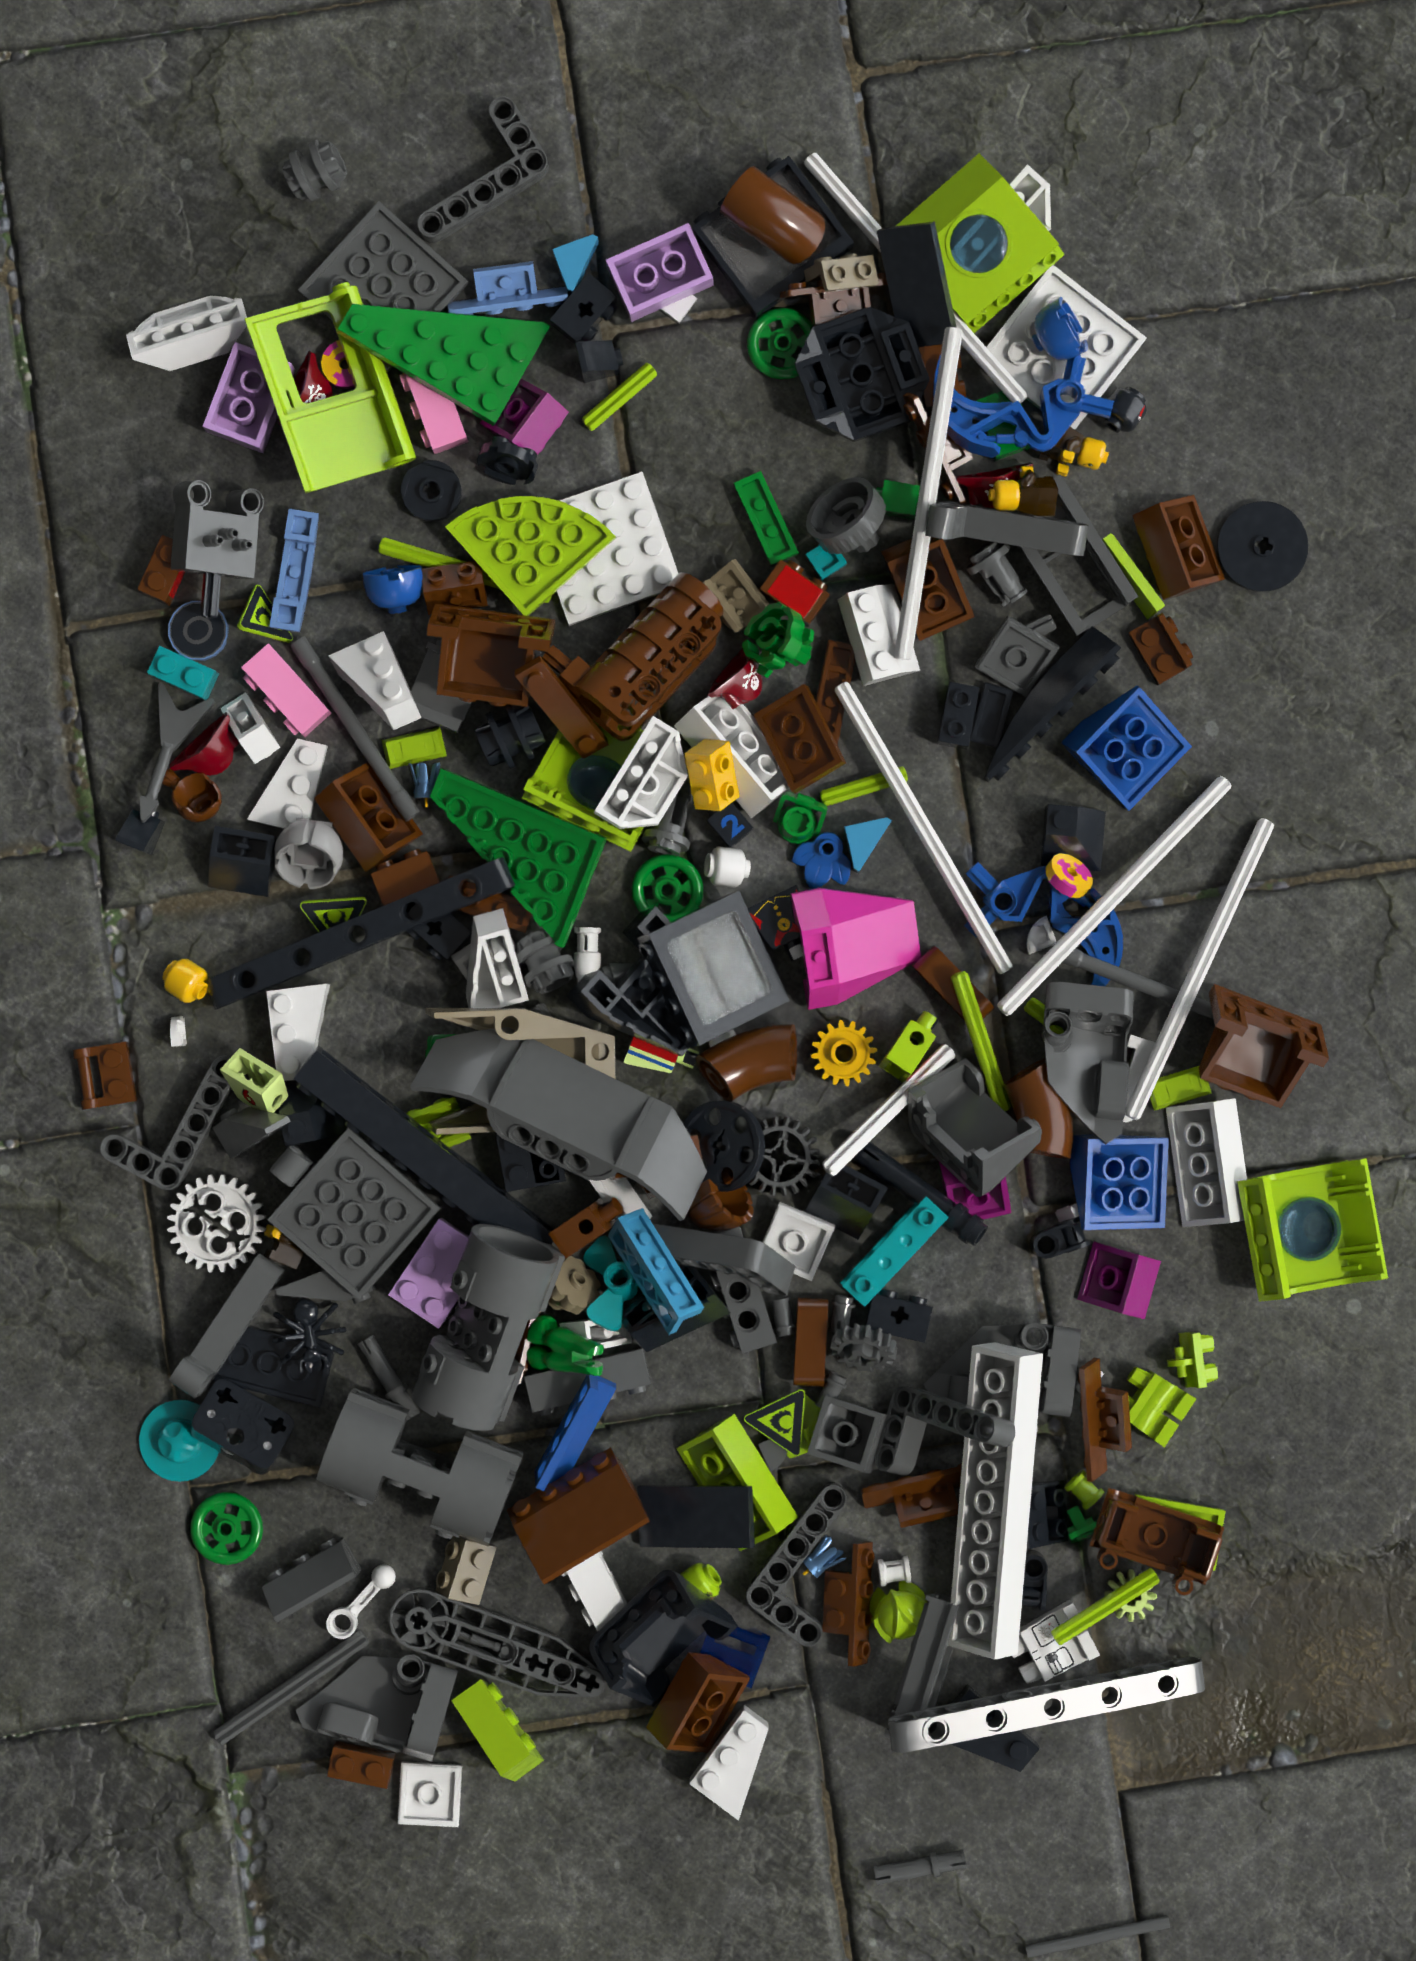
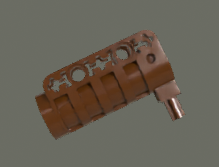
M680 572L592 666L588 665L579 656L573 661L570 660L554 645L549 648V652H546L542 658L560 674L559 679L591 719L615 739L627 741L636 735L713 652L716 645V637L721 629L720 617L724 613L723 607L705 584L688 573ZM620 724L622 726L628 727L629 731L627 729L619 731L618 725Z

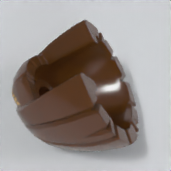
M728 1167L721 1174L722 1181L725 1184H729L733 1180V1172ZM708 1179L701 1184L687 1213L692 1222L702 1229L710 1231L727 1230L744 1225L751 1220L754 1213L753 1206H751L753 1202L750 1193L746 1192L748 1190L746 1185L734 1191L717 1192L719 1191L717 1185Z

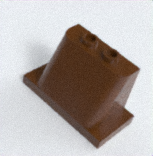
M435 604L428 622L427 636L442 637L436 695L459 697L464 702L488 701L494 706L511 704L527 707L530 694L515 677V670L535 658L536 650L549 652L555 629V620Z
M1216 984L1209 991L1215 1028L1198 1068L1201 1079L1214 1083L1221 1089L1241 1093L1250 1100H1260L1281 1108L1309 1063L1324 1068L1329 1060L1321 1024Z

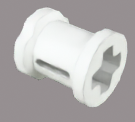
M903 1556L902 1560L884 1562L882 1559L877 1560L881 1587L886 1586L890 1582L905 1581L906 1583H911L908 1556Z

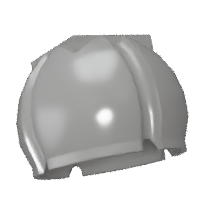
M296 818V822L288 825L281 832L276 840L274 857L275 868L285 881L299 888L306 883L309 889L321 888L332 882L335 875L341 869L343 861L342 842L332 828L333 823Z

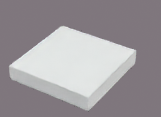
M779 1202L762 1243H765L796 1266L794 1274L812 1281L834 1231L835 1224Z
M402 1761L398 1824L459 1827L462 1764Z

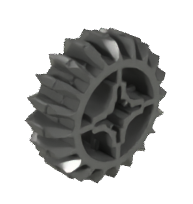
M776 1115L772 1116L773 1125L768 1126L764 1118L760 1120L764 1128L762 1129L764 1136L773 1131H780L776 1145L773 1148L765 1149V1152L772 1153L773 1150L776 1151V1148L780 1147L783 1140L782 1148H784V1153L789 1157L795 1158V1160L787 1159L786 1162L783 1161V1164L779 1165L778 1172H776L775 1159L770 1155H764V1158L768 1159L772 1164L771 1179H767L758 1171L749 1184L753 1185L757 1180L761 1181L762 1183L758 1188V1191L761 1193L765 1190L766 1185L770 1186V1196L772 1197L776 1194V1188H781L782 1197H786V1187L791 1186L794 1194H797L799 1192L796 1186L797 1182L800 1181L804 1187L809 1185L803 1178L805 1174L813 1178L816 1176L814 1171L809 1170L810 1164L813 1166L820 1165V1161L811 1160V1155L820 1154V1149H810L809 1146L817 1142V1138L812 1137L807 1140L804 1137L810 1132L811 1129L809 1127L804 1128L802 1132L797 1130L801 1124L800 1120H796L793 1127L788 1126L789 1116L784 1117L783 1125L778 1124V1117ZM789 1132L801 1141L805 1156L793 1154L788 1150L787 1139ZM745 1147L742 1152H748V1158H742L745 1163H750L753 1159V1151L750 1147ZM785 1165H803L796 1176L786 1181H780V1175Z

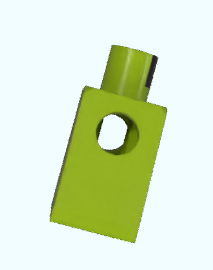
M923 1011L916 1022L910 1020L879 1064V1067L904 1083L912 1075L936 1038L931 1031L937 1024L938 1019L931 1013ZM910 1038L915 1039L918 1045L912 1044Z

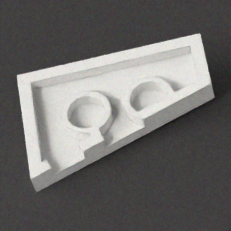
M297 738L247 820L285 829L288 825L296 822V818L311 819L315 802L314 798L317 794L328 746Z

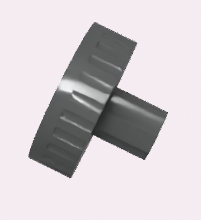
M860 477L848 478L832 485L817 498L808 513L806 527L809 534L825 552L841 554L857 549L859 553L868 552L879 541L880 537L876 531L884 519L886 504L868 480Z

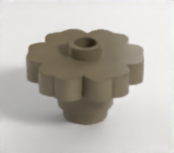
M573 1256L564 1259L548 1304L557 1311L566 1310L577 1315L582 1311L587 1312L589 1305L601 1295L598 1291L601 1284L595 1272L591 1269H586L581 1259H575Z

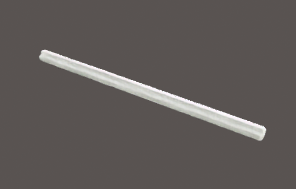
M814 152L809 155L804 161L807 169L881 252L876 231L882 227L817 153ZM953 310L956 327L963 331L961 345L1012 403L1019 401L1021 404L1027 397L1026 392Z
M946 327L943 338L894 657L901 660H911L931 538L925 535L930 504L936 503L963 333L961 329L955 327Z
M848 682L841 683L834 689L839 700L999 974L1007 972L1013 967L1007 954Z
M1220 776L1216 778L998 1002L997 1007L1006 1016L1011 1015L1231 789V784L1225 777Z
M1261 818L1255 825L1129 1099L1125 1115L1131 1119L1138 1120L1142 1116L1271 835L1274 824L1267 819Z

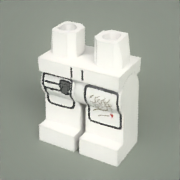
M1071 1600L1062 1603L1020 1627L1018 1654L1012 1657L1015 1658L1027 1651L1029 1652L1032 1661L1019 1667V1671L1026 1683L1034 1682L1041 1678L1046 1682L1086 1660L1090 1661L1100 1656L1087 1630H1084L1062 1645L1057 1644L1053 1638L1051 1631L1078 1614Z

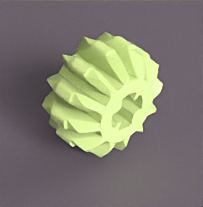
M1128 1570L1127 1579L1124 1578L1120 1571L1117 1572L1116 1575L1120 1582L1117 1584L1113 1580H1109L1108 1585L1116 1590L1135 1578L1134 1570ZM1106 1591L1104 1593V1596L1108 1595L1113 1591ZM1147 1591L1133 1599L1132 1602H1128L1117 1609L1115 1616L1120 1619L1127 1611V1620L1133 1622L1134 1612H1137L1140 1619H1144L1145 1614L1142 1609L1145 1607L1147 1610L1153 1611V1605L1147 1602V1600L1157 1599V1594Z

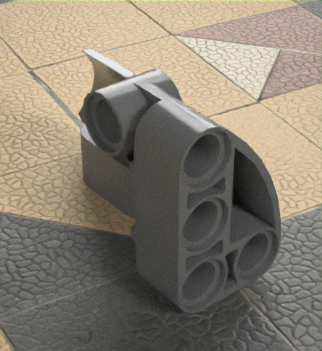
M1067 982L1048 983L1046 985L1042 1029L1048 1084L1071 1112L1106 1145L1122 1135L1129 1076V1062H1126L1128 1033L1133 1020L1134 992L1124 988ZM1058 1025L1063 1028L1064 1033L1055 1034L1049 1027Z
M1040 1323L982 1326L923 1385L929 1392L967 1405L972 1345L996 1342L1043 1353L1038 1413L1070 1417L1073 1406L1081 1329ZM1030 1328H1036L1041 1333V1341L1037 1345H1030L1026 1340L1025 1335Z
M410 1654L402 1658L361 1656L338 1678L295 1711L302 1729L361 1746L370 1747L376 1745L432 1762L458 1671L422 1661L420 1657ZM413 1665L418 1669L419 1673L415 1677L410 1678L402 1673V1669L405 1666Z

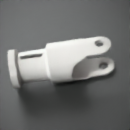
M574 927V932L577 933V952L574 953V970L578 982L585 974L598 971L601 968V953L598 952V934L601 933V928Z

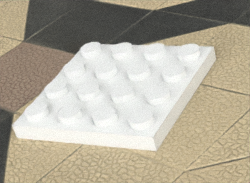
M1054 265L1044 273L986 347L1026 392V399L1040 410V394L1043 386L1058 378L1063 379L1067 360H1058L1049 356L1045 350L1039 351L1032 339V335L1036 333L1034 328L1036 315L1051 301L1062 297V304L1065 302L1069 304L1083 331L1078 336L1080 341L1086 339L1088 344V350L1080 354L1082 358H1086L1081 384L1086 389L1085 394L1101 398L1147 339V337ZM1069 395L1060 396L1066 403L1074 402V399ZM1080 412L1070 427L1076 429L1088 413Z
M643 472L560 500L592 515L616 536L612 543L557 590L569 626L659 595L678 575Z

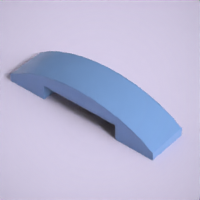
M294 509L288 510L284 534L285 544L277 593L273 601L270 628L300 632L313 568L319 513Z

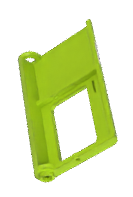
M349 282L332 287L333 292L329 295L244 319L305 493L401 466L417 458L383 360L338 333L337 335L355 383V389L307 404L302 402L276 327L285 322L321 312H328L337 331L351 305H363L357 286H350Z

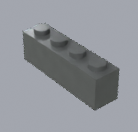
M642 1347L592 1359L603 1363V1372L600 1377L616 1383V1390L610 1400L617 1398V1392L628 1390L629 1395L647 1391L646 1385L651 1384L648 1365ZM553 1370L526 1374L524 1379L532 1413L539 1411L540 1416L558 1412V1406L566 1404L570 1406L587 1374Z

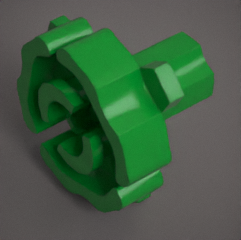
M780 602L767 605L761 613L752 617L744 630V634L754 640L757 645L746 639L742 643V648L748 658L759 664L757 673L763 677L768 678L773 670L782 669L786 661L794 666H798L801 664L805 665L811 658L813 647L810 643L813 642L814 630L805 628L802 615ZM788 616V620H781V617ZM759 647L762 649V652H761L760 655H759Z

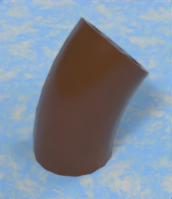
M755 166L747 169L738 178L726 195L720 208L721 215L791 264L801 263L809 258L819 246L825 231V220L820 213Z
M785 1024L761 1027L727 1038L696 1057L698 1069L709 1086L728 1102H732L742 1094L763 1085L782 1081H794L797 1070V1035L795 1025Z
M1044 1057L1015 1074L1003 1084V1087L1010 1099L1015 1121L1018 1122L1019 1119L1026 1116L1030 1119H1035L1042 1129L1041 1141L1030 1153L1071 1159L1073 1144L1072 1112L1048 1084L1046 1059Z

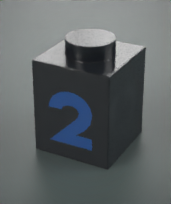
M733 803L721 811H708L711 816L707 819L708 824L730 848H733L754 829Z

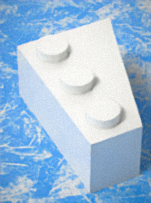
M330 984L266 991L275 1067L277 1071L282 1073L284 1081L295 1080L294 1077L297 1071L318 1047Z

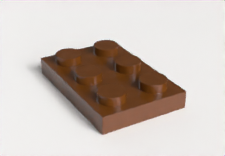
M807 685L799 686L753 714L791 792L798 793L846 764Z

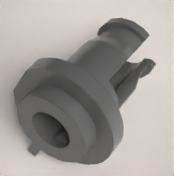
M991 541L969 556L971 564L966 569L970 575L980 572L992 592L1002 601V607H1005L1009 602L1013 603L1021 598L1028 590L1026 587H1022L1017 573L1005 557V554L1010 549L1008 544H999L998 542Z
M676 794L659 824L654 826L653 829L643 831L642 841L648 844L650 851L660 855L670 854L679 856L680 852L689 850L690 842L683 836L687 819V805L691 802L690 795L677 797Z

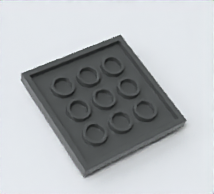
M378 201L298 291L307 300H312L331 294L333 292L332 287L338 284L349 282L350 286H357L363 305L443 312L469 282ZM322 312L328 319H330L333 322L332 317L328 312ZM383 361L386 371L389 372L393 366Z
M348 1128L268 1218V1221L353 1296L360 1300L441 1208L359 1135Z

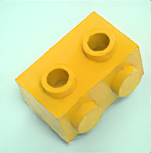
M704 739L684 753L695 809L721 811L740 797L729 741Z

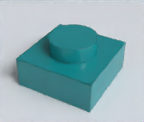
M820 546L806 554L807 559L822 581L847 565V561L842 554H830L825 552Z

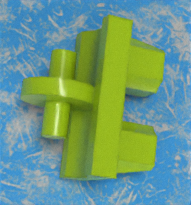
M1198 1332L1178 1333L1180 1347H1174L1175 1359L1167 1360L1168 1367H1177L1178 1378L1184 1377L1186 1388L1207 1387V1383L1218 1379L1215 1363L1204 1364L1203 1353L1212 1352L1215 1348L1213 1336L1201 1335Z

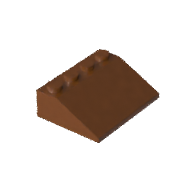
M611 1447L604 1452L597 1453L592 1459L577 1468L569 1470L562 1477L547 1484L544 1491L538 1490L527 1498L517 1501L512 1507L507 1509L512 1525L544 1585L650 1522L627 1471Z

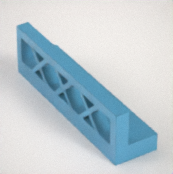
M641 1208L618 1217L608 1237L668 1335L677 1332L683 1320L700 1314L704 1306L644 1209Z

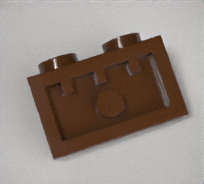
M476 561L422 569L423 593L428 615L432 614L435 604L465 608L488 606L482 568Z
M1163 613L1128 633L1157 685L1191 667L1192 662L1190 659L1193 658L1185 642L1181 644L1175 635L1178 629L1170 616L1166 618Z

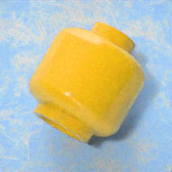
M187 958L178 961L174 960L166 967L162 978L164 980V988L168 993L183 1003H191L196 999L200 1000L206 995L208 984L204 981L208 979V974L203 968Z

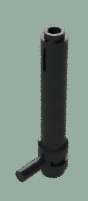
M869 1142L852 1158L916 1205L927 1196L949 1217L942 1227L950 1233L955 1232L958 1234V1239L963 1243H970L975 1246L986 1233L988 1226L983 1223L984 1220L980 1216L970 1214L968 1212L969 1209L962 1203L956 1204L873 1143Z

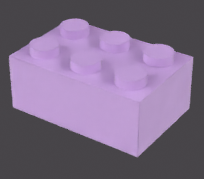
M689 223L606 259L607 269L631 322L714 286L713 276Z
M235 342L202 427L207 433L264 453L278 415L255 349ZM288 362L291 373L294 375L295 368L292 363Z
M443 1218L438 1219L388 1295L439 1329L458 1302L459 1295L450 1286L469 1236Z

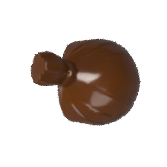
M167 769L162 784L173 790V804L184 819L195 823L204 822L217 814L222 804V795L214 781H211L204 773L199 772L192 773L181 779L173 770Z

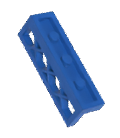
M586 1375L534 1471L535 1487L544 1491L548 1483H552L573 1469L616 1390V1383L600 1376Z

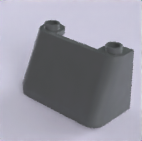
M965 1058L908 1090V1123L914 1137L976 1197H981L999 1184L1040 1143L1042 1129L1035 1119H1030L1026 1116L1019 1119L1018 1122L1012 1119L984 1092L985 1076L983 1071Z

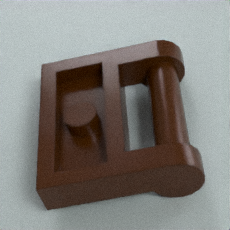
M128 1042L72 1050L73 1057L77 1059L83 1094V1101H81L82 1110L137 1101ZM92 1056L98 1057L104 1095L101 1098H95L89 1057Z

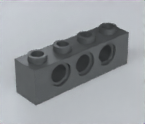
M740 1226L716 1233L744 1238ZM722 1271L711 1273L716 1291L722 1289L725 1298L723 1303L731 1312L724 1316L725 1320L731 1318L734 1330L729 1331L734 1349L740 1347L743 1354L777 1343L760 1288L740 1274ZM742 1282L746 1285L747 1293L743 1298L736 1299L730 1295L729 1288L733 1283ZM744 1311H751L756 1316V1322L751 1327H743L738 1321L739 1315Z

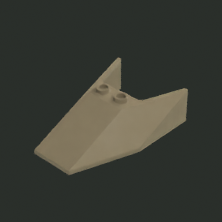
M426 1008V1014L434 1019H444L476 1030L495 1029L497 1035L505 1040L534 1039L615 1079L614 1035L527 1009ZM509 1027L515 1031L513 1033H505L502 1028ZM477 1103L428 1122V1129L436 1135L495 1132L490 1125L487 1108Z

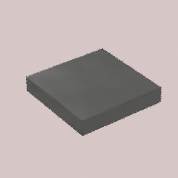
M1007 615L976 662L975 668L1027 698L1058 651L1059 646Z

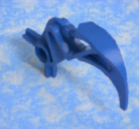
M941 355L939 356L934 376L933 396H935ZM1078 355L1067 360L1063 379L1058 378L1042 388L1040 404L1045 435H1041L1037 431L1019 401L1014 403H981L964 397L955 389L953 391L951 408H956L957 412L953 413L950 410L947 434L956 444L967 451L990 458L1000 454L1001 447L997 444H1015L1017 447L1028 445L1036 451L1044 452L1052 449L1077 419L1080 412L1110 418L1114 401L1085 394L1086 389L1081 384L1086 358ZM1069 395L1074 399V402L1066 403L1060 396ZM973 420H977V421H979V422L976 423V424H973L972 421H973ZM1003 422L1016 426L1014 434H996V436H987L985 432Z
M979 862L965 873L985 894L983 897L985 905L980 910L989 925L997 918L1003 921L1022 922L1042 880L1047 878L1046 866L1031 869L1000 882H997ZM1050 883L1049 921L1052 923V927L1066 934L1082 916H1071L1065 910L1062 903L1070 898L1083 907L1091 908L1094 904L1086 896L1080 898L1068 897L1056 890ZM1094 888L1088 892L1096 902L1102 897ZM1005 892L1010 894L1011 902L1006 908H998L995 905V897L999 893ZM1113 909L1097 925V931L1091 932L1080 944L1086 949L1089 956L1119 967L1123 953V934L1120 922ZM967 921L964 924V926L972 933V935L975 936V938H977L974 930ZM1104 947L1109 948V952L1106 954L1102 952ZM1094 974L1090 985L1106 986L1110 979Z

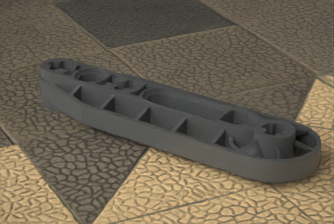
M418 1587L407 1590L397 1598L391 1608L389 1623L392 1634L399 1643L414 1651L540 1696L592 1698L600 1695L605 1689L606 1681L597 1665L563 1638L553 1633L470 1603L448 1599L439 1592L427 1588ZM413 1593H418L419 1604H415ZM445 1600L456 1604L453 1613H450ZM437 1602H440V1604H438L435 1608L432 1609V1607ZM461 1605L484 1614L481 1624L456 1615L458 1606ZM396 1607L409 1612L406 1616H403L394 1611ZM419 1612L424 1613V1619L428 1623L425 1624L423 1622L421 1626L415 1624L416 1618L412 1617V1614L414 1613L417 1616ZM487 1615L513 1624L510 1634L485 1626L484 1623ZM450 1623L456 1624L453 1638L445 1635ZM463 1626L504 1641L503 1645L501 1646V1643L485 1639L474 1633L472 1635L461 1631V1628ZM518 1626L540 1634L541 1638L538 1645L513 1636L515 1627ZM405 1628H408L409 1631L401 1637L400 1633ZM458 1636L470 1639L472 1643L488 1647L496 1652L500 1650L499 1655L458 1641L457 1638ZM544 1636L557 1640L568 1649L567 1655L541 1646ZM441 1643L438 1653L428 1650V1648ZM444 1645L470 1654L467 1664L441 1655ZM571 1652L578 1656L581 1660L570 1657ZM533 1653L539 1655L538 1660L547 1664L548 1658L553 1659L549 1672H544L546 1665L541 1663L531 1667L529 1665L530 1660L526 1657L531 1658ZM473 1655L498 1664L496 1673L494 1674L470 1665ZM561 1663L566 1664L570 1667L571 1674L566 1678H560L555 1674V1666ZM501 1666L526 1674L527 1677L524 1684L499 1676ZM577 1668L581 1669L580 1676L583 1678H589L591 1674L595 1675L596 1682L599 1685L593 1684L592 1688L586 1686L587 1681L579 1677L577 1684L573 1683ZM530 1676L556 1685L554 1691L537 1690L527 1686ZM558 1687H562V1688L567 1689V1690H570V1691H557V1690H558Z

